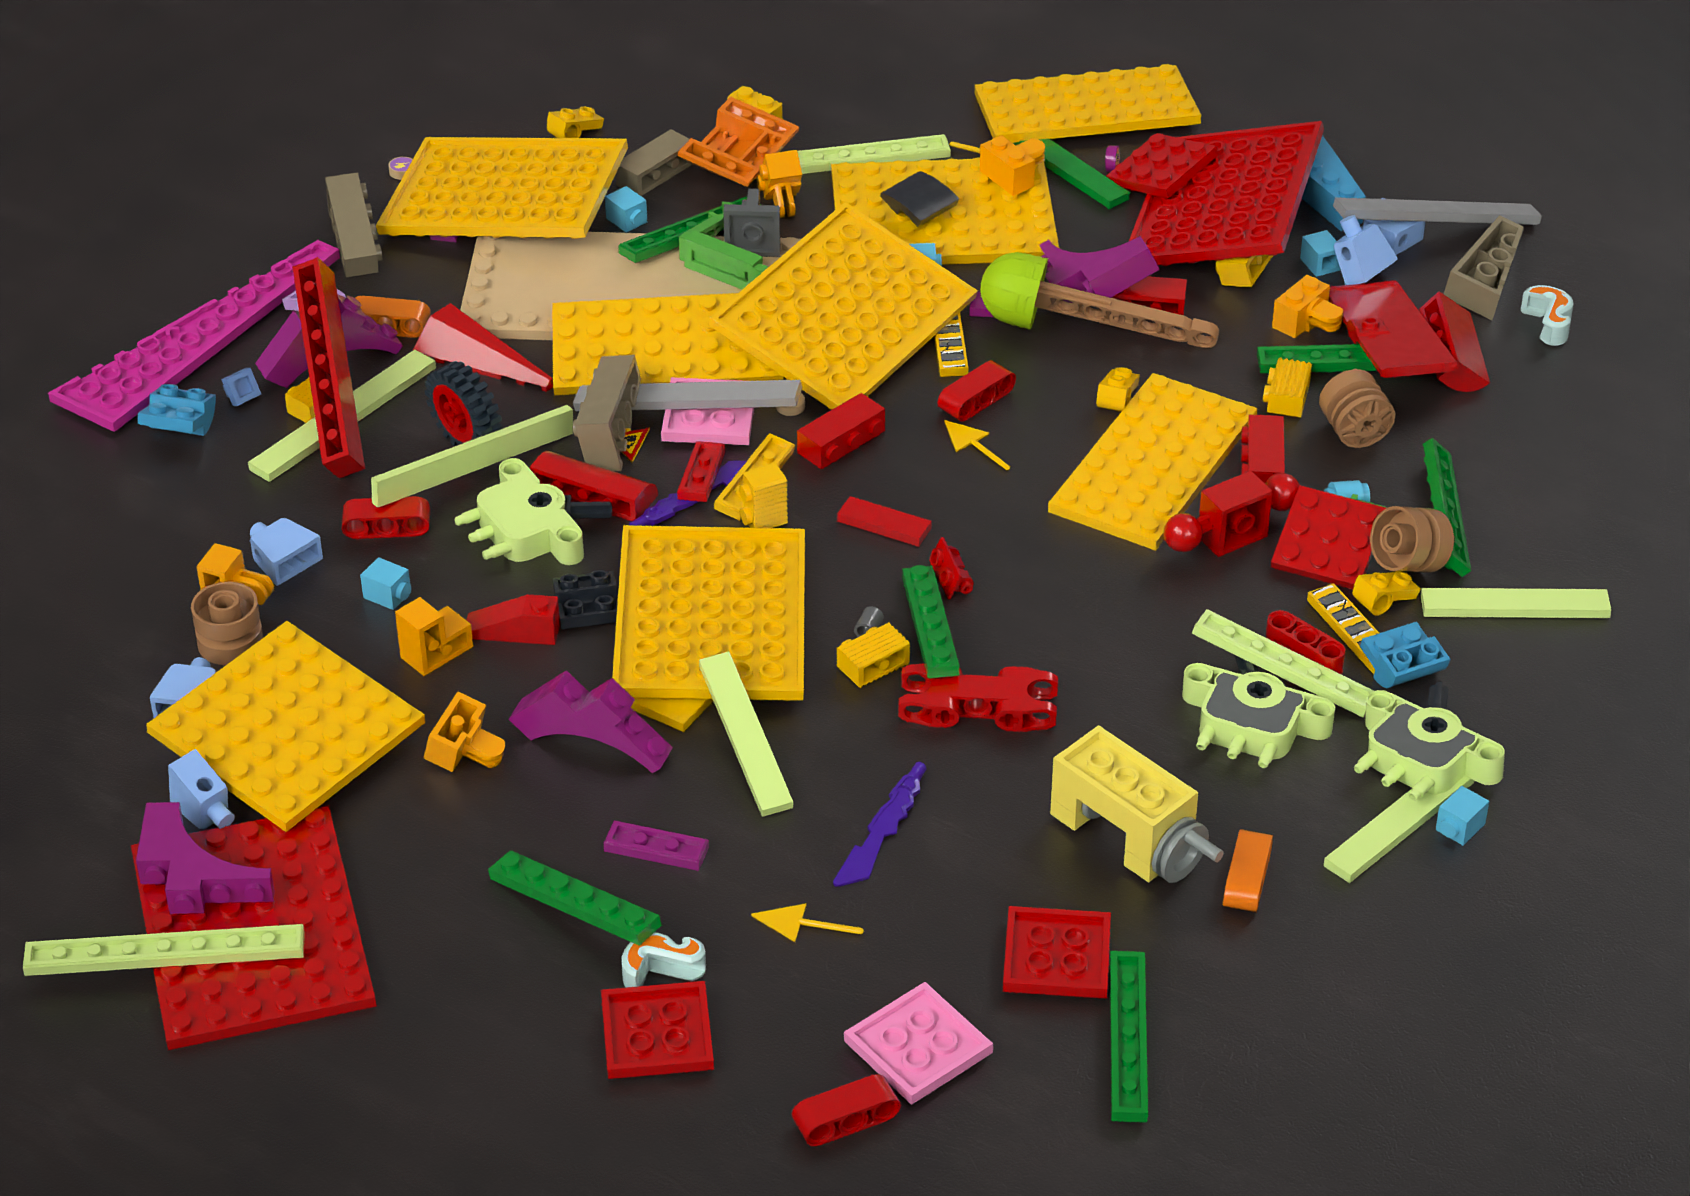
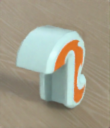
M1536 285L1527 288L1523 292L1521 312L1537 317L1544 316L1542 321L1544 327L1540 339L1551 346H1558L1567 341L1574 305L1572 297L1565 291L1551 286Z
M653 933L640 946L630 942L622 955L623 983L626 988L643 986L648 971L689 981L697 980L706 971L705 947L701 941L691 937H684L682 944L677 945L669 936L661 933Z

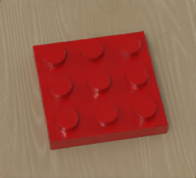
M1156 133L1141 147L1134 150L1122 163H1119L1106 177L1124 189L1170 198L1219 154L1217 147L1214 145Z
M1299 485L1271 560V568L1353 589L1358 575H1364L1367 572L1373 555L1370 545L1371 529L1377 516L1386 508Z
M1009 906L1003 992L1107 999L1111 912Z
M705 981L601 990L608 1079L714 1070Z

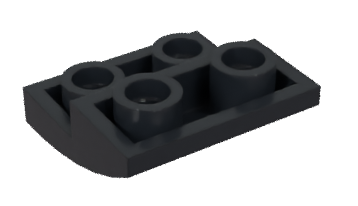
M922 171L913 174L880 194V197L897 215L904 212L917 227L956 206L959 198L947 186Z
M596 570L589 574L581 575L565 574L558 578H552L554 594L558 596L561 629L616 622L618 590L613 570Z

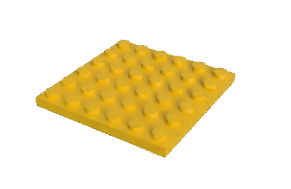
M285 621L148 722L146 726L148 734L180 757L196 749L226 784L229 792L287 832L425 724V714L290 622Z

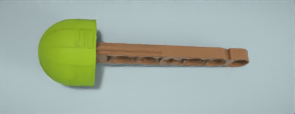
M1008 253L995 259L987 267L982 277L981 297L987 310L996 319L1012 326L1031 330L1037 308L1177 342H1187L1189 345L1202 348H1212L1217 343L1219 328L1214 323L1196 318L1191 320L1183 315L1044 282L1048 258L1026 253ZM1063 299L1072 301L1073 303L1063 301ZM1090 306L1100 308L1101 310L1091 308ZM1172 326L1180 327V328H1182L1183 330H1181V329H1176V328H1174V327H1172ZM1200 333H1206L1210 336H1204Z

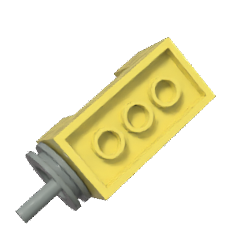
M1098 725L1053 758L1050 814L1074 831L1090 819H1096L1100 816H1103L1126 832L1124 866L1148 883L1158 875L1169 883L1178 882L1194 869L1203 854L1215 862L1220 861L1223 857L1224 851L1208 841V829L1196 821L1198 792Z

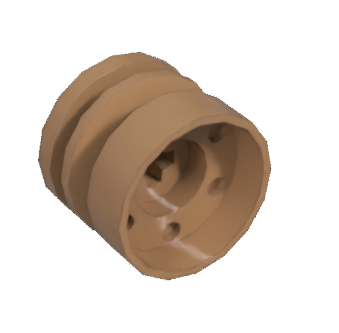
M1353 369L1334 376L1320 393L1319 405L1329 423L1332 424L1341 442L1348 447L1361 448L1370 446L1380 441L1394 424L1395 411L1392 404L1381 391L1374 377L1365 370Z

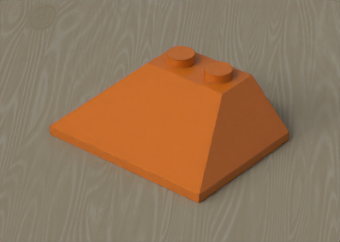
M730 96L717 110L716 127L701 142L691 138L678 151V156L711 173L748 187L757 175L760 174L759 166L763 164L765 154L780 152L799 131V126Z

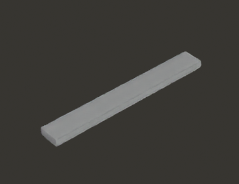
M1335 197L1333 207L1343 218L1355 215L1360 220L1492 224L1500 215L1517 224L1538 225L1542 218V215L1531 204Z
M801 380L640 384L636 405L631 407V409L796 407L802 391ZM588 385L579 387L573 401L575 411H580V404L584 402Z

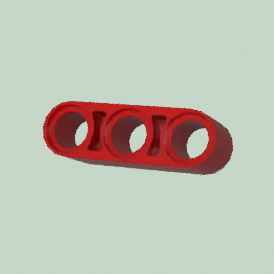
M993 360L987 361L943 389L938 397V407L959 421H966L1010 393L1016 383V375Z
M405 497L379 508L372 503V498L351 499L343 506L342 532L349 538L416 537L424 535L429 530L430 504L422 497Z
M1278 610L1269 614L1265 638L1342 675L1345 658V647L1342 643L1287 611Z
M875 1074L804 1099L794 1107L791 1115L807 1144L819 1146L892 1119L900 1111L901 1104L886 1078L881 1074Z

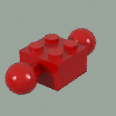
M1252 471L1233 477L1201 491L1198 518L1187 513H1179L1172 516L1164 526V539L1170 548L1178 552L1191 551L1199 545L1200 541L1217 557L1268 537L1270 509L1272 508L1277 511L1290 510L1300 484L1295 477L1287 473L1274 474L1265 483Z

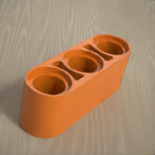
M373 296L355 297L362 306L360 308L365 315L371 317L379 325L388 324L397 331L398 334L396 336L420 337L431 315L428 305L417 300Z
M1243 829L1239 830L1225 886L1223 906L1257 912L1270 859L1273 835Z

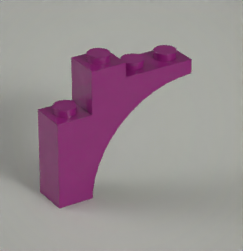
M1141 236L1113 248L1088 253L1062 250L1053 245L1049 239L1039 245L1044 253L1040 257L1048 258V273H1046L1045 277L1049 283L1109 298L1160 270ZM1063 299V301L1073 303L1072 301Z
M338 294L346 351L379 349L394 354L400 351L403 345L396 335L398 333L388 324L379 325L371 317L365 315L360 308L362 306L361 303L352 296L345 298ZM293 310L255 363L266 380L288 388L300 374L308 369L300 314Z
M566 670L523 697L508 719L531 741L535 738L552 734H569L591 738L621 750L641 763L651 773L661 769L673 748L631 708L635 699L613 678L589 692Z
M180 802L146 803L136 858L140 883L166 884L165 892L170 914L204 913L205 903L274 902L275 890L271 868H254L233 864L203 850L192 840L184 828Z

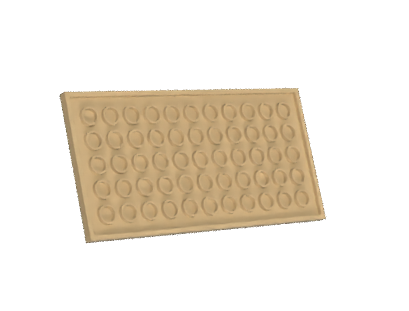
M588 232L585 238L578 239L570 237L519 238L503 236L494 238L492 236H477L460 310L499 339L553 340L552 303L739 293L742 289L684 267V261H681L679 257V247L637 263L618 253V245L620 243L642 236L645 233ZM715 236V237H714V238H716V239H719V240L725 242L724 236ZM794 237L780 238V257L801 239ZM763 257V265L769 267L780 257Z

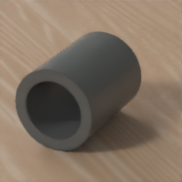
M873 606L864 609L854 627V633L857 637L865 634L872 627H880L884 619L881 610Z

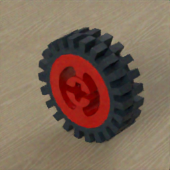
M453 361L430 373L427 376V381H425V386L428 388L425 390V395L430 398L426 402L428 407L433 408V411L430 412L432 418L437 417L439 421L436 423L439 429L443 427L445 430L443 436L446 439L451 437L450 444L454 447L502 429V425L499 423L502 421L501 415L495 412L499 410L498 404L491 401L495 397L492 392L487 393L485 390L488 385L485 381L480 383V375L477 372L472 373V367L469 365L465 366L464 362Z

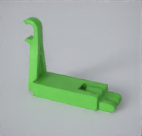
M721 201L723 214L708 212L707 220L684 232L679 237V257L681 261H684V267L736 288L744 289L765 271L768 266L763 265V256L714 238L724 227V204H732Z

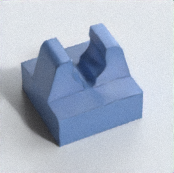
M244 368L221 379L224 384V391L227 397L230 398L233 406H238L261 395L251 368Z

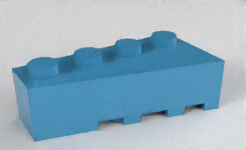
M1322 135L1302 199L1337 229L1343 231L1340 221L1344 218L1333 207L1335 197L1366 198V196ZM1357 219L1359 224L1363 223V220Z

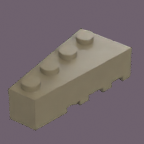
M358 172L325 177L328 213L332 219L333 232H335L345 276L352 277L378 273V261H382L380 244L375 245L374 240L378 239L375 223L370 224L369 222L370 219H373L371 205L364 201V199H368L366 184L360 183Z
M1499 215L1450 271L1444 295L1457 304L1493 320L1524 227Z
M635 355L602 356L598 367L594 369L591 384L587 386L584 402L580 404L578 417L573 421V433L579 439L586 463L611 471H622L623 461L620 459L619 454L622 451H626L627 439H624L625 428H631V407L636 405L641 381Z

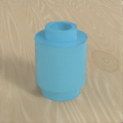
M1359 480L1330 482L1328 488L1324 489V492L1351 498L1352 494L1358 495V500L1370 502L1369 486L1367 483H1361Z

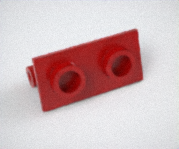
M941 537L936 548L932 550L929 559L947 599H951L954 591L968 594L973 590L974 581L968 571L964 570L965 565L960 557L959 550L953 546H948L944 537Z

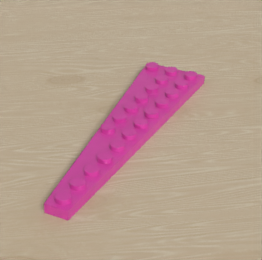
M319 240L288 256L287 259L271 266L269 273L265 275L257 274L251 277L249 284L241 289L234 287L228 290V296L219 301L213 299L161 328L153 335L137 342V348L114 355L115 360L104 366L100 363L91 368L92 373L81 379L77 376L48 393L50 402L113 432L117 431L135 417L138 412L149 406L150 393L160 388L161 385H176L280 305L283 302L282 299L296 291L293 266L318 257L329 267L340 258L339 249Z

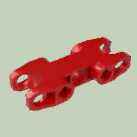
M911 664L902 668L901 687L908 692L920 693L906 694L899 698L898 717L904 721L928 727L945 728L956 725L959 717L995 719V724L1000 729L1017 732L1046 730L1056 726L1057 706L1048 701H1040L1052 699L1058 694V676L1051 672L1030 667L1010 666L1001 669L998 676L963 675L959 667V676L928 678L924 664ZM917 674L924 677L925 681H912L908 677ZM1041 681L1052 685L1049 688L1034 687L1036 683ZM919 706L923 707V709L919 712H910L906 707ZM1032 713H1047L1049 717L1038 719Z

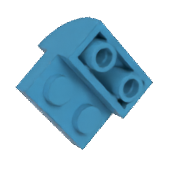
M174 384L161 385L160 388L150 393L149 406L138 412V424L151 428L204 436L213 420L216 395L205 393V390L200 388L182 390L178 389V386Z
M1417 621L1363 638L1360 648L1375 668L1373 678L1384 688H1390L1445 670L1450 662L1449 656L1436 637L1428 638Z

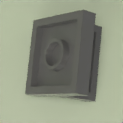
M748 189L747 200H742V205L724 204L725 242L763 257H780V206L760 205V189Z

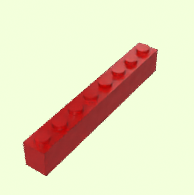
M316 257L293 266L292 269L322 464L335 476L342 478L365 469L335 275L321 259Z

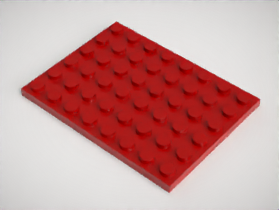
M1322 121L1176 137L1214 145L1217 147L1219 155L1170 198L1147 194L1129 241L1141 236L1157 265L1162 266L1185 262L1196 263L1205 260L1221 261L1226 258H1249L1258 255L1274 256L1284 253L1324 132Z
M329 806L316 808L287 832L265 818L229 825L221 829L214 828L188 834L203 850L221 860L246 867L271 868L275 890L274 902L205 903L204 913L170 914L165 892L166 884L140 883L136 863L139 844L131 845L147 934L294 924L304 925V958L153 967L168 1050L376 1007L375 994Z

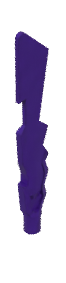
M728 461L719 468L712 490L722 484L727 486L747 461ZM677 493L669 494V497L658 500L655 506L647 508L643 515L630 522L629 525H656L675 516L677 511L686 509L700 501L678 500Z
M916 762L911 771L904 775L889 793V798L891 799L880 808L868 825L870 834L862 847L854 846L833 880L835 887L870 878L884 837L897 834L898 822L907 818V812L914 807L913 798L920 793L919 782L927 769L924 763Z

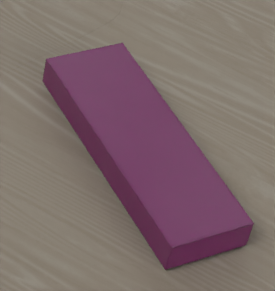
M615 820L603 843L604 852L696 871L700 870L709 849L708 839Z

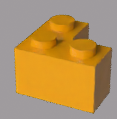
M419 597L395 611L400 656L423 676L473 647L471 624L449 606L437 611Z

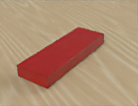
M696 441L677 490L678 500L707 502L725 455V444Z
M852 496L847 499L837 513V522L918 547L932 529V521Z

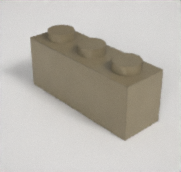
M670 129L623 158L615 174L616 185L620 188L627 186L642 196L693 164L680 158L678 151L690 139Z

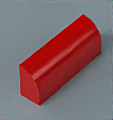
M1440 291L1437 292L1419 308V311L1459 364L1457 371L1436 373L1437 379L1448 387L1461 392L1482 389L1490 384L1471 313Z
M551 451L541 453L530 466V470L540 480V484L556 486L564 495H571L572 502L609 501L613 505V516L631 522L643 515L644 511L659 495L655 484Z

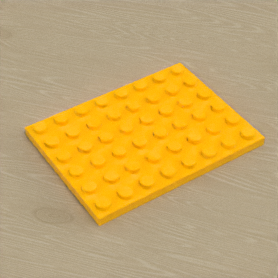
M425 137L376 224L378 235L585 238L627 152V139Z
M979 157L959 160L951 158L931 161L924 159L920 161L897 160L893 162L870 161L867 163L843 162L831 164L835 210L846 202L908 244L935 243L936 254H941L942 265L992 263L1002 255L1015 252L1042 256L1044 253L1039 245L1048 239L1059 248L1044 162L1035 165L1034 187L1014 196L980 172ZM922 171L947 186L959 198L956 206L917 227L904 212L897 215L880 197V194L913 174Z
M844 202L710 317L708 325L787 380H801L803 391L832 410L859 393H863L868 397L976 298L978 290Z
M623 525L612 678L632 697L712 699L700 670L699 660L730 652L750 700H803L805 529Z

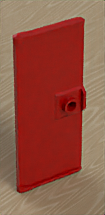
M1392 280L1330 287L1329 302L1343 309L1342 320L1347 326L1349 337L1354 344L1361 346L1381 377L1390 378L1454 372L1458 370V362L1405 293L1398 281Z

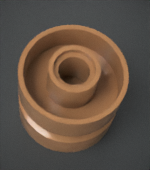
M1392 506L1383 510L1375 519L1370 534V545L1375 560L1386 570L1435 572L1447 563L1452 554L1454 533L1449 519L1437 509Z
M219 582L203 588L193 598L191 612L197 646L200 655L207 661L218 665H227L263 638L257 596L247 585L238 582Z

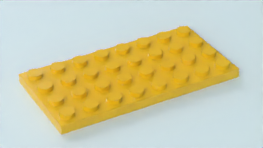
M1163 64L1159 67H1136L1131 70L1112 69L1109 72L1100 73L1090 71L1080 75L1062 74L1059 77L1049 78L1038 76L1034 79H1011L1008 82L997 83L987 81L983 84L975 85V96L992 138L1002 135L1011 143L1032 138L1055 139L1201 124V113L1176 65Z
M738 293L552 303L554 395L577 394L580 386L590 385L594 369L598 367L602 356L635 355L641 376L640 384L670 383L671 377L743 381L784 379L782 375L708 325L710 317Z
M1152 373L1049 501L1048 512L1156 551L1164 540L1163 531L1166 522L1176 514L1185 513L1241 439L1242 426L1248 425L1249 414L1257 415V408L1189 384L1181 383L1163 375Z

